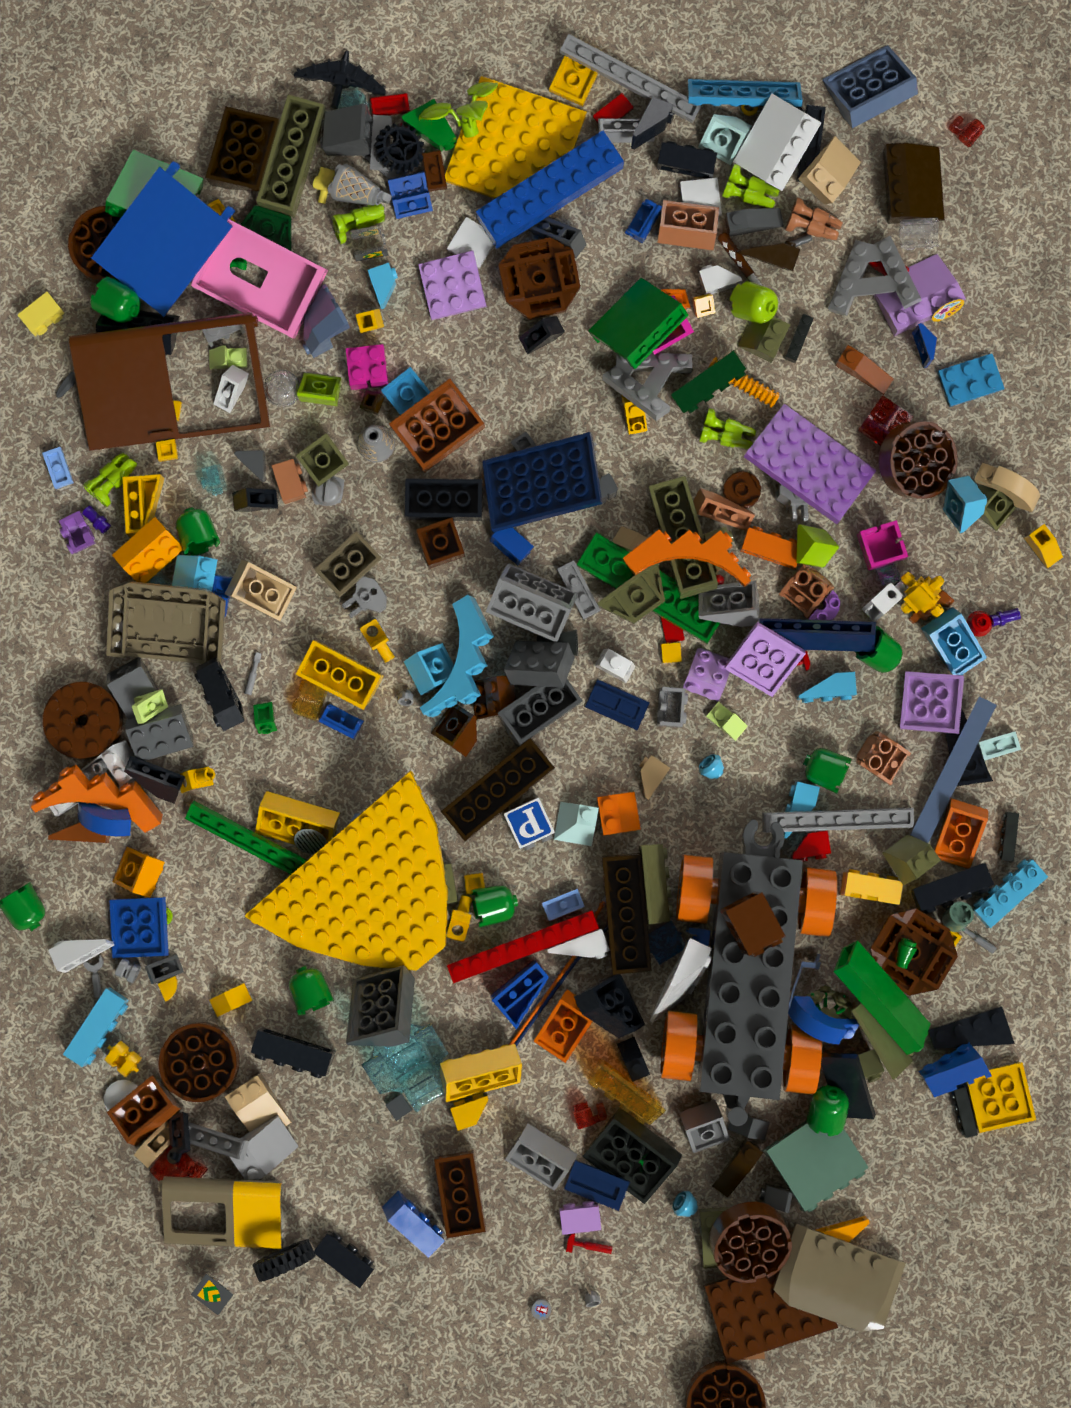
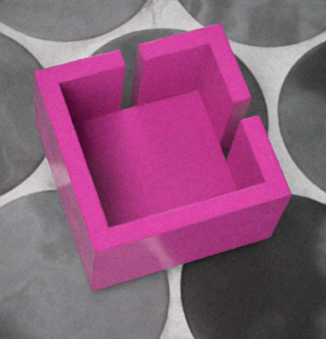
M384 344L346 348L351 390L368 389L367 381H370L372 388L385 387L389 384Z
M897 520L882 524L878 528L876 526L862 530L857 534L868 571L903 561L908 557L904 541H899L897 544L895 542L902 537Z

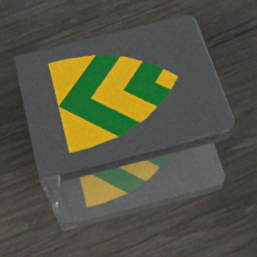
M383 225L350 231L352 240L382 235L384 247L354 252L356 262L389 256Z
M209 1270L191 1295L215 1314L219 1315L236 1292V1289L212 1270Z

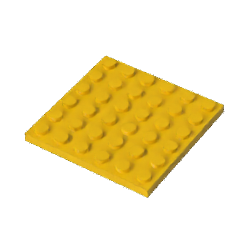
M481 76L478 83L492 82L498 83V86L491 94L476 98V101H486L488 108L484 112L482 120H476L479 131L476 136L467 138L464 136L463 129H461L445 173L446 182L496 199L573 150L587 112Z

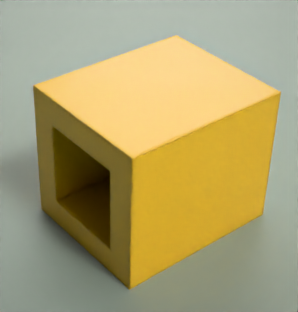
M380 308L355 314L360 333L384 327Z

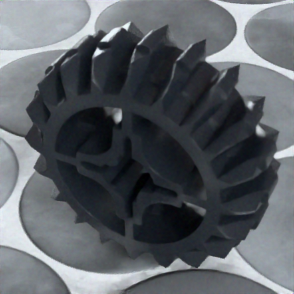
M394 122L391 127L386 125L384 129L380 130L379 135L375 138L377 142H375L374 148L377 149L375 155L379 156L378 162L384 161L383 168L389 165V172L395 169L396 174H399L400 171L406 174L408 170L412 172L415 169L414 167L417 168L420 165V161L424 158L422 153L425 152V149L422 148L424 142L419 141L421 135H415L416 129L411 131L410 125H407L405 128L403 123L397 126ZM393 137L392 144L386 147V140ZM413 150V157L406 160L407 153Z

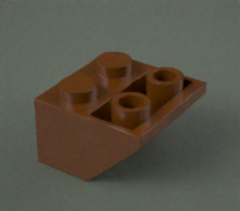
M495 676L475 681L481 694L473 702L476 720L499 717L498 712L516 701L514 685L510 684L507 676Z

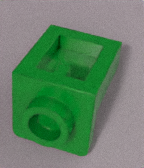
M273 703L253 705L254 721L258 733L269 734L277 731Z

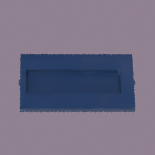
M597 679L585 708L638 730L650 702Z
M575 1160L564 1189L619 1211L630 1181Z

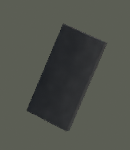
M822 1053L821 1066L827 1085L840 1088L849 1099L847 1118L874 1120L876 1114L858 1054Z

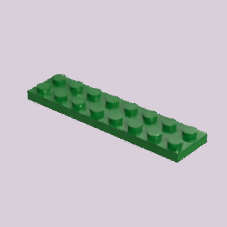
M597 532L577 563L579 568L614 589H617L635 576L623 561V558L630 552ZM660 571L665 602L652 612L708 644L720 623L699 619V594L680 599L675 580Z

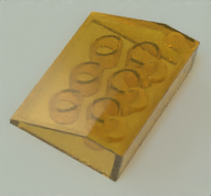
M601 1057L587 1075L588 1083L595 1089L598 1087L605 1091L604 1095L608 1099L613 1101L615 1098L620 1102V1108L627 1113L632 1111L636 1114L634 1118L643 1125L645 1122L649 1125L652 1124L666 1111L662 1103Z

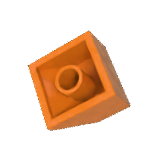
M635 792L597 797L603 836L641 830Z

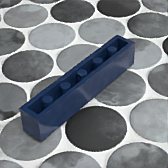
M760 618L762 625L804 650L875 652L876 622Z

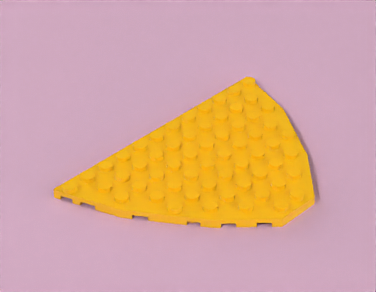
M410 770L244 916L251 920L253 924H258L298 948L362 966L395 968L404 965L408 970L417 971L446 946L448 888L445 882V870L441 846L439 845L437 824L421 794L422 791L415 781L413 772Z

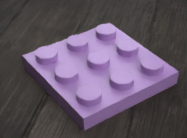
M474 251L418 264L431 320L487 307Z
M757 622L724 667L727 671L773 697L806 653L804 649Z
M905 671L900 729L959 734L964 676Z

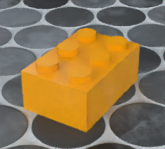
M154 517L113 553L112 556L136 582L147 583L183 549L177 539Z

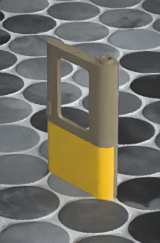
M164 1176L163 1180L159 1181L158 1190L162 1192L165 1244L282 1249V1181ZM171 1202L223 1203L226 1212V1232L174 1230L172 1228Z

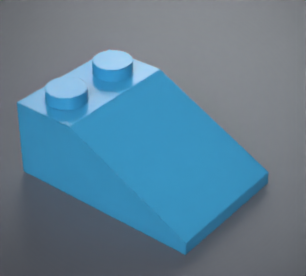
M951 607L938 618H935L921 628L927 640L952 675H963L987 658L962 613L954 607Z

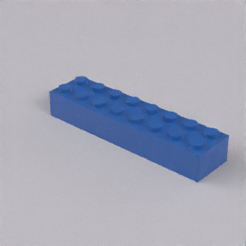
M603 130L476 211V218L496 249H498L622 170L624 160Z

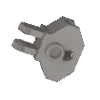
M781 484L775 492L776 500L785 505L786 509L789 510L790 520L792 522L796 521L797 510L801 509L802 520L808 521L809 504Z
M363 576L356 583V592L353 594V597L343 603L342 607L345 609L354 602H358L360 607L350 612V618L367 610L381 613L386 609L387 596L375 579ZM373 590H377L376 595H372Z

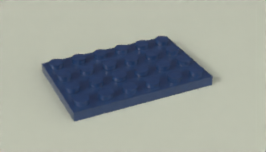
M591 432L482 461L490 524L493 532L603 504Z

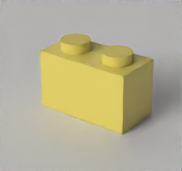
M46 292L21 311L18 317L31 333L37 336L44 334L48 330L47 327L52 323H58L63 318L64 312L51 295Z

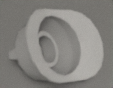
M333 476L319 487L314 481L312 498L315 505L332 506L341 503L344 479Z

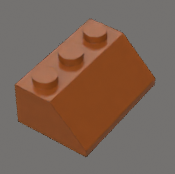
M152 1075L111 1108L107 1114L125 1141L137 1146L181 1110V1107L172 1094Z

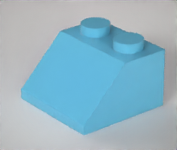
M970 476L948 480L943 511L957 530L963 533L984 514L985 505L987 504L985 494L980 491Z
M177 555L172 586L202 588L212 592L218 560L203 556Z
M443 643L419 651L403 661L420 695L443 686L454 667Z

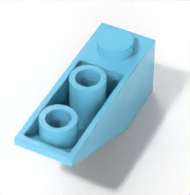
M855 672L835 673L797 696V700L802 699V703L814 702L813 699L821 698V702L833 701V697H840L841 701L852 700V696L857 695Z
M795 782V785H791L789 796L792 799L791 803L786 805L785 812L812 811L816 806L820 787ZM784 832V838L787 839L792 832Z

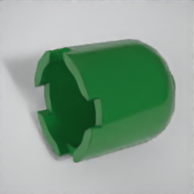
M110 277L102 279L96 285L98 290L95 295L92 294L91 307L93 310L117 323H127L137 316L140 299L138 294L131 288Z
M191 507L185 509L177 518L175 524L184 555L191 553L193 556L209 552V547L213 545L215 547L219 546L220 539L208 512Z
M876 626L875 652H855L858 660L881 673H887L895 669L903 656L902 646L879 626Z
M817 748L811 755L807 754L803 765L806 766L805 776L812 783L837 794L839 788H836V786L840 787L849 768L846 763L850 764L852 759L826 748Z
M31 882L0 900L1 911L16 930L24 931L29 928L30 931H33L41 926L39 922L44 918L46 910Z
M496 885L471 889V895H475V900L472 901L475 919H480V922L477 923L479 928L505 922L513 917L518 901L516 895H512L508 887Z
M306 966L295 970L297 974L290 978L288 987L299 1016L305 1015V1011L311 1008L313 1011L329 1005L330 1002H334L332 993L320 970L315 968L307 969Z
M831 1085L822 1086L816 1090L807 1112V1124L810 1129L817 1134L819 1131L828 1133L827 1136H835L843 1131L849 1109V1099L845 1092Z

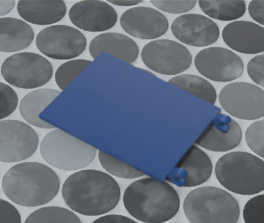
M174 161L171 162L166 171L161 167L156 170L91 257L121 283L136 292L142 300L163 317H165L233 226L227 221L235 213V210L228 206L220 216L178 182L173 175L179 170L180 165Z

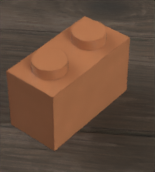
M294 459L272 465L284 504L307 498L305 492H308L306 482L301 481L300 474L303 473L299 463L296 464Z

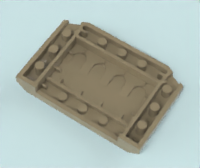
M133 581L109 590L106 656L122 658L131 656L200 664L217 657L222 666L226 600L210 590Z
M795 1222L790 1235L792 1241L791 1253L785 1265L777 1272L772 1287L774 1291L791 1307L864 1332L883 1329L906 1262Z

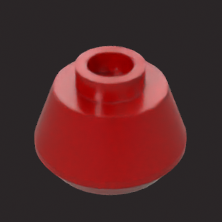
M975 611L967 618L966 622L974 636H985L992 629V619L984 611Z

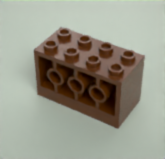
M754 891L719 910L743 954L756 957L765 952L763 948L767 946L775 947L783 942L782 938L786 937L763 892Z

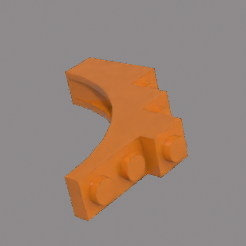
M659 529L623 558V561L634 575L663 561L694 559L722 568L732 575L743 587L751 582L749 579L751 574L745 567L741 569L737 564L739 560L733 552L728 553L733 546L731 544L732 538L727 532L723 534L721 530L703 544L700 543L702 539L697 532L692 533L691 530L671 544V537L666 531L662 533Z
M77 765L71 768H64L60 772L58 782L53 783L48 790L35 794L31 804V808L35 813L49 806L71 802L94 803L113 810L128 809L131 820L144 833L160 825L163 816L136 781L130 784L126 783L120 789L107 773L100 776L96 775L89 781Z

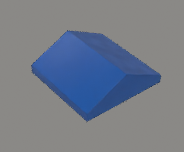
M920 323L916 326L912 335L923 367L927 368L934 359L937 337L924 324Z

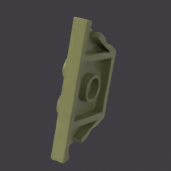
M659 563L633 576L600 600L597 605L632 624L641 620L665 602Z

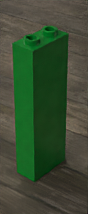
M858 940L843 947L833 972L907 1055L921 1051L931 1023Z

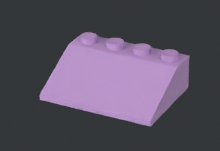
M938 254L908 267V273L922 301L904 309L896 292L874 295L894 336L932 319L933 314L939 308L953 300L962 299L965 301L966 298L958 282Z

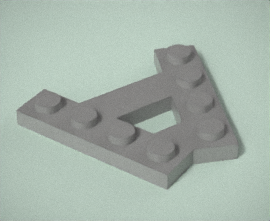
M891 236L875 244L855 240L828 307L829 311L847 316L854 297L892 292L897 293L904 309L922 301ZM881 261L888 274L886 276L862 278L869 262Z
M616 353V366L604 373L602 380L657 421L670 412V406L657 397L671 372L692 373V354L657 353L654 355V353H651L636 369H633L626 359ZM633 371L651 372L644 385L631 377Z

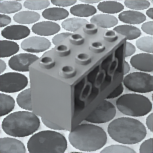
M508 563L498 580L486 612L554 642H558L579 593Z

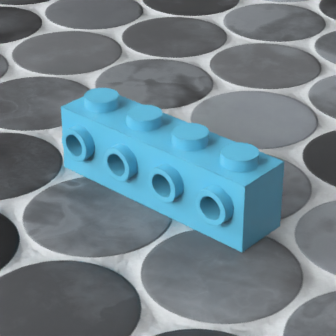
M1026 859L1022 860L1016 866L1018 869L1013 874L1009 872L1002 878L1004 882L1000 886H993L988 891L989 895L985 899L980 898L974 903V914L987 928H992L1048 878L1033 859L1028 861Z
M110 987L106 988L63 1055L81 1067L87 1064L91 1065L96 1058L94 1053L98 1047L101 1049L107 1041L105 1036L116 1027L118 1023L116 1019L119 1015L122 1016L128 1008L126 1004L129 999Z

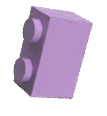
M594 1201L583 1202L582 1206L568 1203L564 1204L563 1208H560L562 1235L601 1230L599 1205L594 1204Z

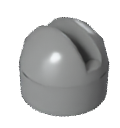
M402 690L398 695V703L402 706L412 705V692L409 690L404 692Z
M591 1291V1295L589 1292L586 1293L584 1300L586 1307H594L601 1303L600 1296L596 1291Z

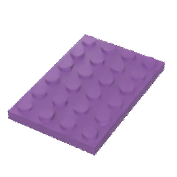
M786 404L780 408L744 455V458L835 524L839 523L876 472L873 467Z

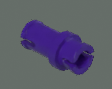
M88 506L83 510L82 514L93 523V527L96 530L99 529L104 534L110 529L111 525L107 522V519L104 516H100L92 506Z
M1018 608L1005 612L998 611L994 615H989L992 619V627L997 625L1001 627L1005 623L1021 619Z

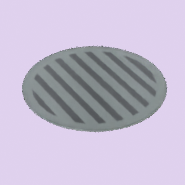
M302 829L294 837L296 847L301 852L314 855L327 843L326 838L321 833L312 829Z

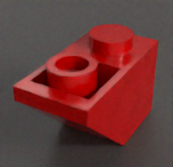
M828 830L806 834L791 854V859L805 862L808 861L807 857L815 856V860L827 858L826 854H831Z

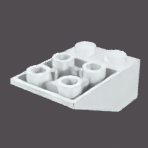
M123 741L109 747L81 769V771L89 781L96 775L100 776L107 773L120 789L124 784H130L135 781L124 772L130 756L135 757L127 742Z

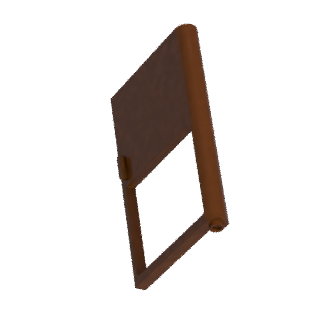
M253 312L69 336L70 351L89 451L270 427L255 327H259L257 315L254 316ZM244 324L247 331L261 422L180 433L162 336L164 334Z

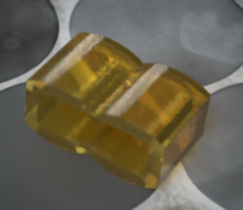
M302 680L298 690L301 692L298 699L295 698L292 705L293 713L317 722L328 691L307 680Z

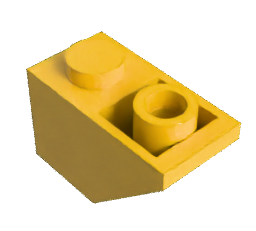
M621 395L629 435L646 432L645 412Z
M1045 524L1024 538L1047 569L1063 558L1056 538Z
M483 1093L473 1095L472 1100L466 1102L464 1099L453 1102L454 1106L450 1110L457 1131L477 1124L489 1100L488 1094L483 1095Z

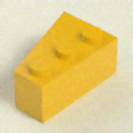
M161 474L123 477L125 530L129 537H133L154 518L165 479Z
M849 869L848 872H843L840 895L900 905L903 884L901 881H898V877L887 875V878L884 879L879 878V874L868 872L867 875H862L859 870Z

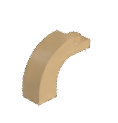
M982 463L974 479L976 483L1004 493L1011 498L1015 507L1029 512H1033L1040 497L1038 489L1031 482L1001 466L996 468Z

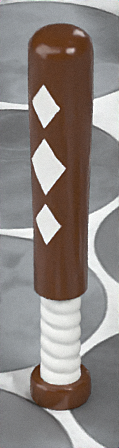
M726 232L721 233L718 236L719 243L750 282L762 286L743 255L737 253L738 248Z

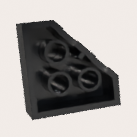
M215 657L197 666V673L194 675L198 683L202 684L205 694L203 696L208 706L211 705L214 716L213 720L216 726H221L224 732L244 722L243 705L218 658Z
M621 974L605 978L574 996L577 1007L582 1015L617 1038H621L645 1026Z

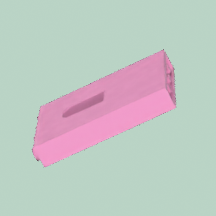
M229 219L227 222L233 226L193 278L191 286L243 313L253 312L254 316L257 315L258 321L295 339L304 322V316L316 297L328 270ZM243 258L268 271L261 288L233 275L230 270L232 260Z

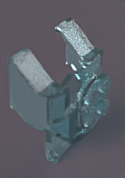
M431 1023L426 1026L411 1024L410 1042L393 1047L374 1046L370 1059L361 1065L379 1094L390 1091L404 1093L417 1113L421 1110V1107L444 1094L441 1077L438 1072L440 1063H442L449 1052Z

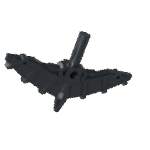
M347 50L341 61H330V59H327L328 62L316 65L313 62L312 66L301 70L296 68L297 71L294 73L295 78L305 81L323 80L324 82H331L335 87L331 104L333 109H338L342 90L350 86L362 88L374 95H386V86H381L374 79L375 76L373 74L369 75L361 69L362 66H355L349 62V51Z

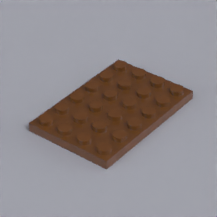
M777 1273L769 1278L765 1276L756 1279L757 1282L753 1283L737 1282L730 1278H725L703 1285L727 1364L836 1329L838 1325L836 1322L789 1306L772 1288Z

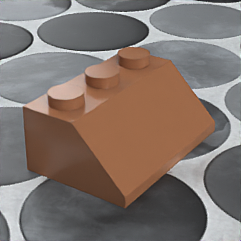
M663 200L657 243L714 250L719 207Z

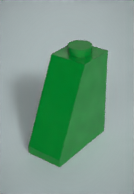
M435 99L401 116L405 127L410 125L411 131L416 129L415 134L421 135L422 139L437 150L443 151L445 149V151H449L457 143L456 136L445 117L437 120L421 119L419 121V116L426 108L437 104Z

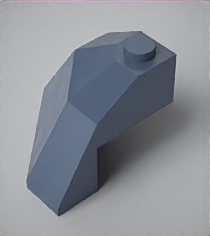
M326 284L321 286L304 316L305 344L302 346L307 355L311 354L313 358L332 349L333 345L330 338L350 328L348 321Z

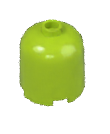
M745 281L742 285L738 284L730 297L733 308L731 313L734 317L742 320L766 323L775 316L778 309V298L775 292L753 282Z

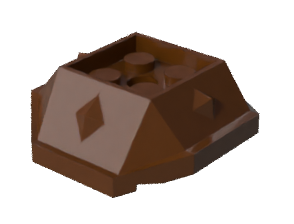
M551 237L513 245L504 259L498 264L506 303L528 320L566 312L581 288L573 249ZM542 276L545 280L542 283H537L534 279Z
M916 908L889 915L870 946L871 956L896 985L909 996L938 990L958 957L950 929ZM902 938L917 943L916 954L912 957L907 969L896 966L898 942H901Z

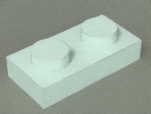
M1016 731L978 742V747L984 761L1021 750Z

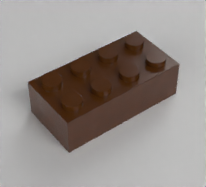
M474 1150L435 1156L434 1162L446 1237L453 1238L486 1232Z

